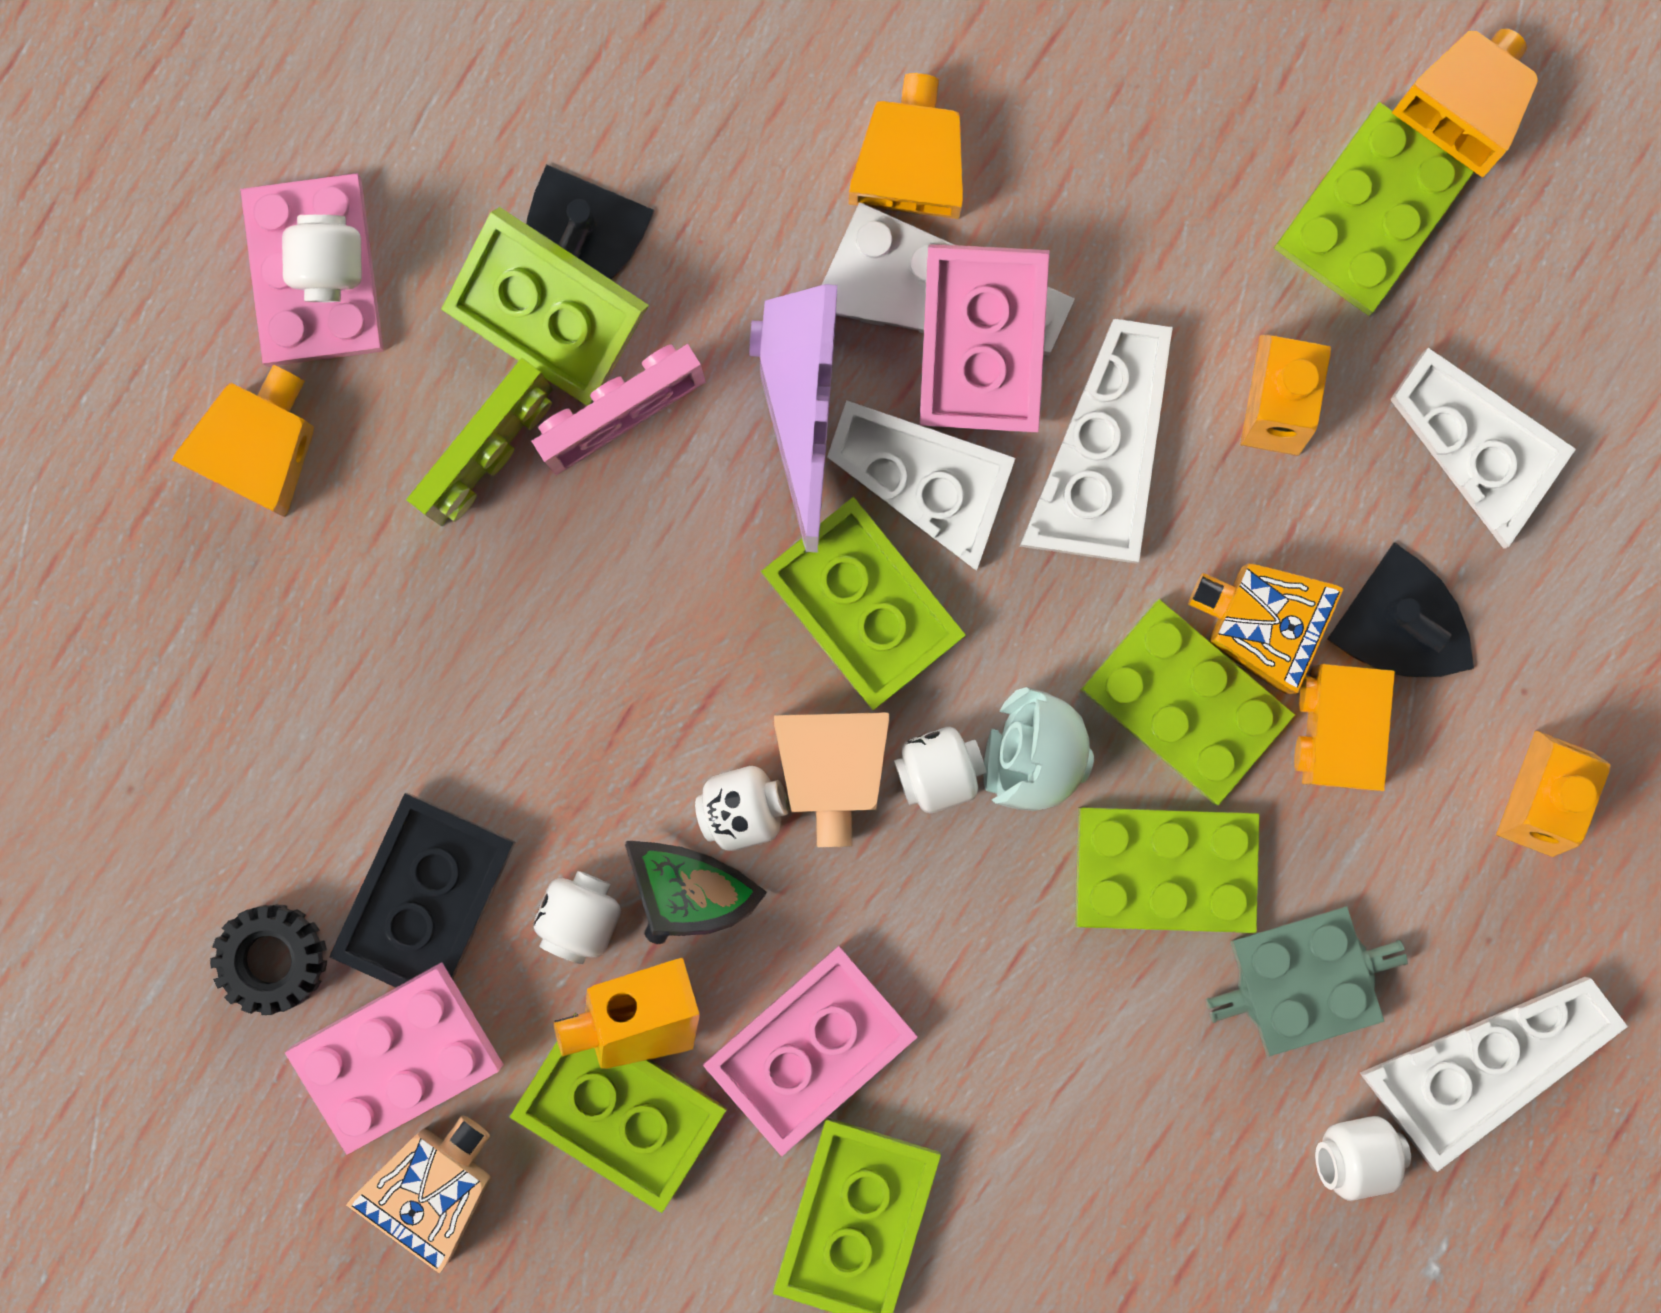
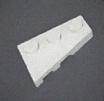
M1430 348L1423 351L1390 399L1503 549L1511 545L1576 450Z
M847 400L827 456L976 571L1016 459Z

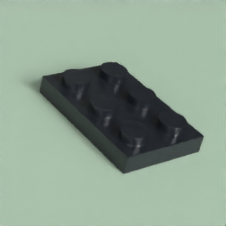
M404 793L329 957L395 988L441 962L451 978L454 979L516 842L417 796Z

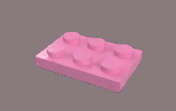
M358 173L240 189L262 364L266 367H272L273 365L279 366L383 352L362 179ZM299 215L345 216L346 226H351L360 233L361 283L353 289L341 290V302H305L304 290L293 289L284 282L282 235L286 228L297 225V216Z
M930 244L928 246L920 425L1039 432L1050 250Z
M670 344L659 349L642 362L645 371L627 382H624L621 376L604 383L591 393L590 397L594 402L574 415L570 409H565L544 421L538 427L542 435L532 440V443L555 475L563 472L706 383L701 364L690 346L686 344L676 351L674 346Z
M838 945L706 1060L703 1066L775 1150L783 1156L917 1039L918 1036Z
M442 962L292 1045L285 1052L346 1155L499 1072L504 1065Z

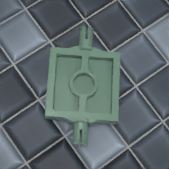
M1346 906L1231 941L1230 943L1239 968V989L1212 998H1206L1205 1000L1207 1009L1227 1003L1231 1004L1230 1007L1209 1013L1213 1023L1247 1013L1248 1017L1258 1028L1266 1056L1270 1057L1385 1022L1374 991V974L1401 965H1407V955L1402 954L1389 959H1382L1383 956L1405 950L1400 940L1366 950L1365 946L1357 938Z

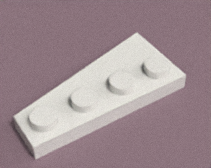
M859 202L822 285H837L836 316L857 319L860 322L874 325H891L919 330V333H924L928 246L930 244H954ZM1050 287L1047 290L1044 355L1046 356L1050 355L1075 298Z
M1113 319L1019 547L1135 564L1139 562L1173 327Z
M1583 977L1362 1071L1360 1074L1429 1166L1438 1172L1628 1026L1591 978Z

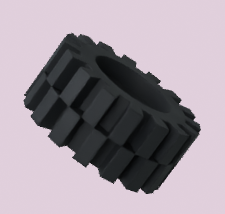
M276 904L247 909L238 913L235 919L228 920L221 928L224 932L221 936L216 937L212 948L217 950L216 956L210 958L211 969L216 968L218 978L213 979L217 989L221 987L225 989L227 995L224 998L231 1005L238 1003L242 1006L241 1011L250 1014L261 1012V1015H273L303 1003L309 998L311 992L317 990L322 980H319L320 975L326 971L327 960H323V951H326L327 948L325 940L320 941L316 933L320 929L315 922L309 923L304 918L306 914L298 909L290 910L287 909L286 905ZM262 936L279 938L290 950L291 967L287 975L278 982L269 983L261 981L249 969L247 962L248 951L251 945Z

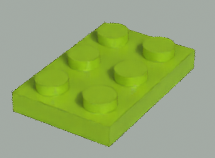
M1378 102L1276 243L1274 249L1363 313L1370 316L1474 171L1392 114L1391 109Z
M498 207L490 212L441 310L519 361L523 357L537 368L545 379L588 406L594 402L590 397L591 393L608 381L649 305L509 212Z
M521 357L406 500L440 526H443L448 518L454 522L458 521L475 501L477 494L472 489L486 472L494 476L509 460L515 450L509 443L523 426H526L529 430L533 429L551 407L552 402L547 397L553 389L543 374Z
M854 497L820 523L818 553L806 552L803 539L801 538L761 570V574L872 711L966 636Z
M1160 599L1153 603L1080 689L1214 805H1219L1295 716L1294 713Z
M1078 807L1075 926L1082 928L1256 933L1259 813Z
M556 1041L509 1117L655 1210L663 1213L725 1114L727 1107L650 1059L604 1069L599 1065L595 1048L562 1056Z
M826 1117L773 1288V1294L832 1313H893L941 1153Z

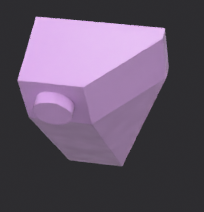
M829 284L766 300L763 321L752 320L749 356L760 357L761 381L806 552L818 553L837 305V285Z

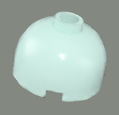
M1028 687L1016 690L1004 702L999 711L1009 714L1002 735L998 730L991 729L984 757V765L987 772L984 774L985 789L988 792L997 794V797L992 799L995 804L1018 810L1037 811L1058 806L1077 789L1080 783H1084L1088 779L1093 767L1094 755L1093 751L1089 748V736L1083 719L1069 704L1055 696Z

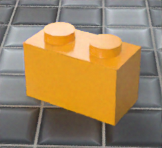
M1328 664L1312 666L1311 677L1305 676L1302 682L1299 698L1300 711L1308 712L1306 736H1298L1294 754L1295 771L1303 772L1302 784L1384 791L1395 671Z

